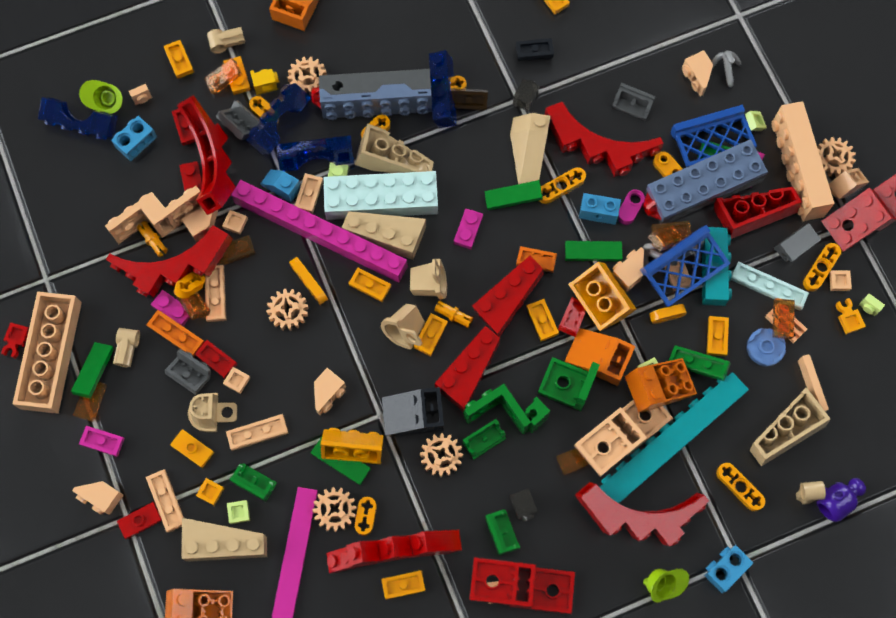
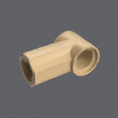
M241 27L226 31L214 29L207 33L210 49L213 53H222L227 47L245 43Z
M125 328L117 330L114 365L125 368L131 367L135 347L138 346L140 341L139 330Z
M822 481L801 483L800 489L796 493L797 500L802 504H810L815 500L825 499L826 496L825 485Z

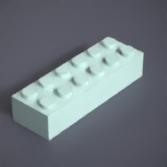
M436 171L324 177V212L326 220L345 219L348 211L392 216L438 214Z

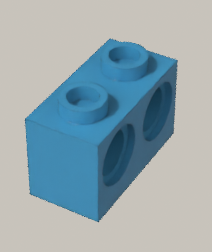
M137 116L135 119L130 120L122 131L117 132L111 141L115 148L131 162L157 138V135L153 128ZM125 142H130L128 145L123 146Z
M736 545L731 548L727 546L719 554L721 558L717 562L713 560L705 568L708 572L704 576L721 593L726 592L753 564ZM731 555L737 557V566H734L730 563ZM717 569L724 572V580H719L716 577Z

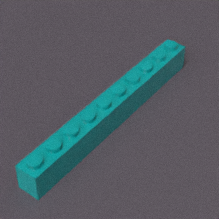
M733 372L729 376L726 375L724 381L717 380L718 385L715 388L710 386L702 393L704 397L700 401L696 398L688 405L690 409L686 413L681 411L674 417L676 421L671 426L667 423L659 430L661 434L657 438L652 436L646 441L645 444L647 446L642 451L638 448L630 455L632 459L628 463L623 461L615 468L617 472L613 476L608 474L602 479L601 490L619 504L740 399L749 389Z

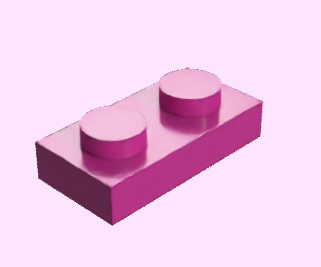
M465 209L454 239L455 245L472 249L483 218L482 213Z
M164 290L151 303L153 308L161 311L182 326L185 325L194 313L190 308Z
M86 426L79 445L118 457L125 438Z

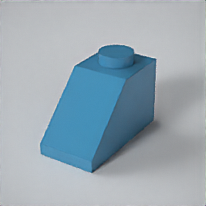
M270 169L260 183L261 186L290 203L298 195L301 187L300 181L285 171Z

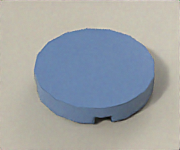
M758 329L751 334L747 341L748 355L758 365L773 366L780 362L786 354L785 339L774 329Z

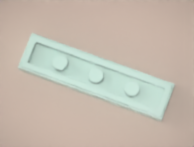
M741 262L736 264L731 277L732 281L799 311L803 309L809 294L807 291Z

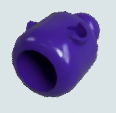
M858 478L851 479L848 485L836 482L829 488H825V499L817 500V506L828 520L839 522L857 508V496L865 494L866 486Z

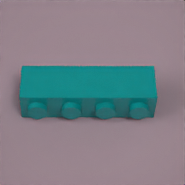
M708 227L710 229L709 233L728 261L731 262V252H728L731 235L728 234V228ZM706 238L702 250L710 252L711 244ZM702 253V264L707 265L709 254ZM712 256L711 266L719 267L723 264L719 256ZM728 266L702 283V305L725 306L731 300L732 289L729 288V282L731 281L732 273L731 270H728ZM702 267V278L706 276L707 268Z

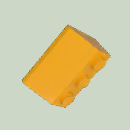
M597 262L568 284L599 331L622 321L637 310L608 266L603 262Z
M337 428L324 429L321 439V459L381 464L383 435L377 432H369L367 434L360 433L357 430H349L347 432L340 431Z

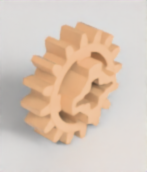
M303 57L301 62L296 59L297 64H291L292 70H288V82H290L291 88H295L296 93L301 90L302 95H305L306 92H309L311 95V90L319 87V77H317L316 72L318 71L319 75H327L324 64H320L319 59L313 61L312 57L309 60Z
M833 137L829 141L824 139L817 146L824 171L828 172L829 177L832 173L838 177L845 170H850L856 161L854 159L856 153L851 152L853 146L848 147V141L842 143L841 138H838L837 141Z
M284 289L283 294L277 291V297L271 296L272 303H267L270 309L266 310L268 315H271L269 317L270 322L274 321L275 327L280 325L283 331L285 327L292 331V326L294 325L296 328H299V322L305 323L303 316L308 317V312L305 311L309 309L308 304H305L307 302L306 298H301L300 292L295 295L294 289H291L290 293H287V290ZM287 304H288L289 307H290L289 312H288V315H287V313L285 312V311H286V308H287Z
M441 433L440 438H437L434 434L432 441L427 438L426 442L428 445H422V449L425 452L420 453V457H425L421 461L422 464H427L425 470L429 471L432 469L433 476L436 472H439L440 477L443 476L444 472L450 476V470L456 472L457 468L455 465L462 464L458 458H463V454L458 453L462 450V446H456L458 440L451 441V435L444 438L443 433ZM437 443H442V445H440V446H437V447L433 446V445H435V444H437ZM450 446L453 448L455 456L449 452ZM444 451L446 457L439 459L437 453L441 454ZM428 454L434 458V464L430 462ZM446 463L450 464L447 467L441 468Z
M332 487L330 493L325 489L324 496L318 494L320 501H314V505L317 508L313 509V513H318L314 519L315 521L321 520L319 526L322 527L325 524L326 531H329L331 527L334 528V532H337L338 527L344 530L345 523L348 525L352 523L349 518H355V514L352 511L356 510V506H351L355 500L354 498L348 499L349 492L345 495L342 494V488L336 492L335 488ZM330 497H339L337 500L329 499ZM345 503L348 506L347 515L343 511V506ZM322 505L326 508L324 516L321 514ZM339 505V513L333 512L330 514L331 506L336 507ZM332 519H339V520H340V522H336V523H333V522H330V521H331Z

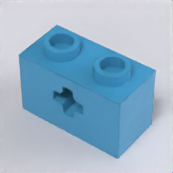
M584 193L579 219L616 225L621 199Z

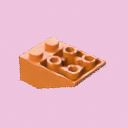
M273 0L269 8L271 18L274 21L305 31L319 0Z
M579 328L564 362L588 372L592 362L600 364L596 377L618 386L635 346L619 338Z
M683 358L639 367L625 376L639 413L697 394Z
M171 589L166 591L165 618H232L233 591Z

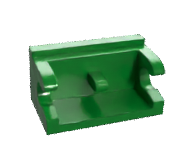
M537 396L525 411L526 416L531 419L532 425L529 429L531 433L536 431L548 419L550 410Z
M494 419L463 439V445L473 460L506 440L505 431H502L497 419Z
M244 463L238 465L229 479L235 485L267 502L277 485L276 481Z
M503 509L485 516L499 556L520 549L506 510Z

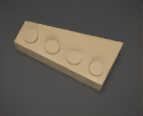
M348 211L342 229L394 254L413 260L426 229V219Z

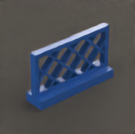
M743 105L673 124L671 135L677 142L686 167L711 157L703 153L706 146L717 149L716 155L719 151H725V149L721 148L724 141L736 146L740 144L738 141L741 136L748 140L751 139L755 148L757 147L745 118ZM741 120L743 125L742 131L732 127L733 122ZM716 127L726 128L725 135L714 132ZM729 130L739 135L737 141L726 137ZM704 131L710 134L706 141L697 137L698 133ZM712 135L722 140L719 147L709 142ZM687 136L693 139L690 146L682 143L681 137ZM695 140L705 144L702 151L692 147ZM689 151L699 155L698 159L690 162L687 156Z
M707 225L702 226L640 269L667 307L730 264L709 233L710 229ZM706 238L711 244L710 252L700 250L701 242ZM687 251L696 252L694 262L685 261ZM699 253L709 254L707 265L698 263ZM712 256H719L723 264L719 267L711 266ZM671 262L681 263L679 273L669 271ZM684 263L694 265L692 276L682 274ZM697 266L707 268L706 276L703 278L696 277ZM657 272L665 273L664 283H657L652 275ZM668 274L678 276L677 286L667 285ZM682 277L692 278L689 288L680 287ZM666 287L676 289L675 297L670 301L665 295Z

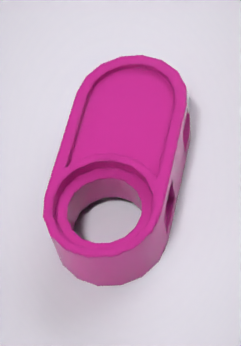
M635 189L627 194L619 209L618 220L620 223L629 225L635 220L644 203L645 196L643 192ZM636 195L640 198V202L633 203L630 197Z

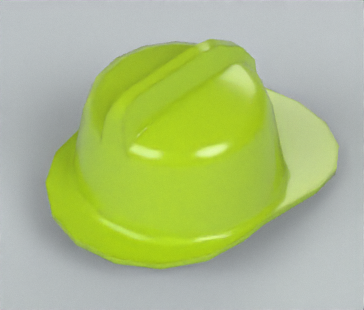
M89 80L79 90L81 102L90 109L112 114L121 108L123 102L122 94L112 84L98 80Z
M656 569L648 578L643 580V583L646 585L649 593H651V599L658 603L682 594L688 586L689 575L683 569L670 571Z

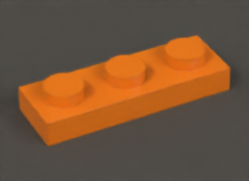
M159 310L156 311L146 324L147 327L184 352L191 353L194 357V354L204 343V340Z

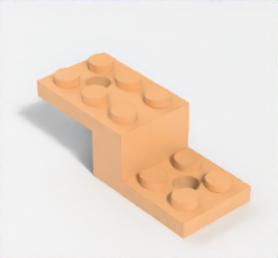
M197 186L187 189L181 197L172 200L166 208L150 192L143 195L133 206H128L122 214L110 219L105 227L118 244L138 231V225L143 227L141 222L144 221L150 222L163 238L183 223L181 219L188 212L200 208L196 200L200 190Z
M633 399L625 407L617 409L575 443L574 446L601 477L673 419L663 406L646 411L650 414V420L644 421L640 418V413ZM598 444H607L608 452H599Z

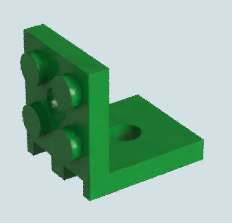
M552 357L537 394L581 411L600 364L592 362L588 372ZM558 379H567L568 386L560 387L557 383Z
M502 384L495 390H487L482 394L483 398L478 401L472 400L465 406L464 419L467 424H470L501 403L522 435L530 429V420L505 384Z

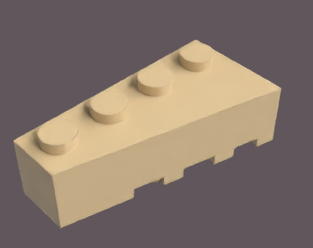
M806 387L786 410L752 444L750 452L759 464L763 466L826 427L831 418Z
M182 518V559L185 561L267 557V536L262 533Z

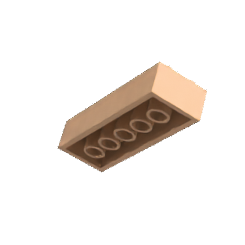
M804 102L781 105L772 121V129L777 135V146L781 148L782 163L787 168V180L791 182L792 187H794L802 201L798 215L801 216L802 221L823 218L835 203Z
M37 292L13 399V405L17 408L59 414L82 304L76 296Z

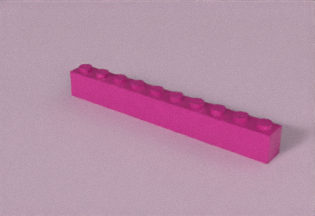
M242 180L239 181L231 195L235 204L398 283L408 268L407 259Z

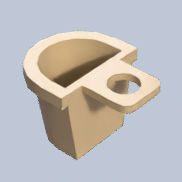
M432 259V263L410 268V291L414 296L446 298L447 279L441 259Z
M405 304L390 318L387 317L381 322V329L393 343L403 348L412 349L413 345H422L418 334L425 325V321L417 306Z
M218 393L199 394L193 397L190 402L188 418L192 426L199 431L217 432V423L235 422L237 420V404L218 403ZM226 407H230L233 410V414L229 418L222 416V410Z

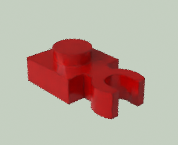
M10 322L3 339L8 344L2 348L1 354L7 356L8 351L12 350L11 357L16 359L19 354L17 348L18 346L24 347L29 328Z

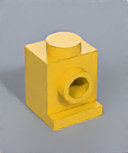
M263 69L257 73H254V70L250 71L257 95L278 90L276 84L279 82L277 72H273L272 69Z

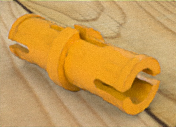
M146 221L141 222L145 229L138 225L137 230L145 238V243L152 247L157 256L162 257L163 253L160 249L165 254L168 252V249L160 241V236L153 232Z
M441 300L435 306V312L448 317L449 321H455L466 328H469V324L473 321V317L459 311L457 307L453 308L445 304Z

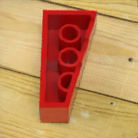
M794 187L769 190L766 193L754 192L746 196L734 195L732 198H716L713 209L723 227L728 228V234L733 239L798 213L802 201Z
M531 255L528 256L472 305L475 312L497 336L500 337L503 334V331L510 324L516 312L521 308L528 295L544 275L543 268Z
M486 326L435 382V388L440 387L441 394L463 413L464 409H466L465 406L475 394L500 344V337Z

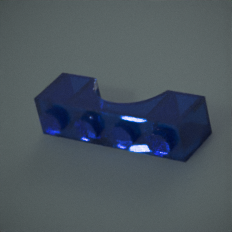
M446 50L430 53L429 65L433 121L439 128L456 126V108L450 86L451 76H454L453 60Z
M296 83L286 84L282 87L279 97L271 102V108L260 117L259 124L249 132L250 136L246 141L262 155L270 154L280 141L277 133L279 117L285 111L292 113L301 112L311 99Z
M51 97L41 98L38 119L44 120L46 125L55 126V124L61 125L62 129L70 131L77 129L80 134H95V138L102 140L114 137L118 118L114 114L93 111L89 118L80 121L72 116L66 101Z
M351 135L277 144V158L280 171L299 170L304 163L314 159L330 160L335 165L353 164Z

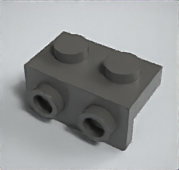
M238 100L234 101L230 109L219 111L216 116L240 140L255 137L262 124Z
M179 349L177 357L165 369V374L196 395L210 380L211 370L204 362L200 363L194 359L191 353Z

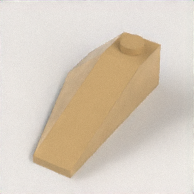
M530 113L513 118L510 138L518 184L537 181L540 178L550 122L549 115Z
M367 124L355 161L357 166L386 173L432 171L434 163L417 150H411L406 147L400 139L397 141L391 137L390 133L385 129Z

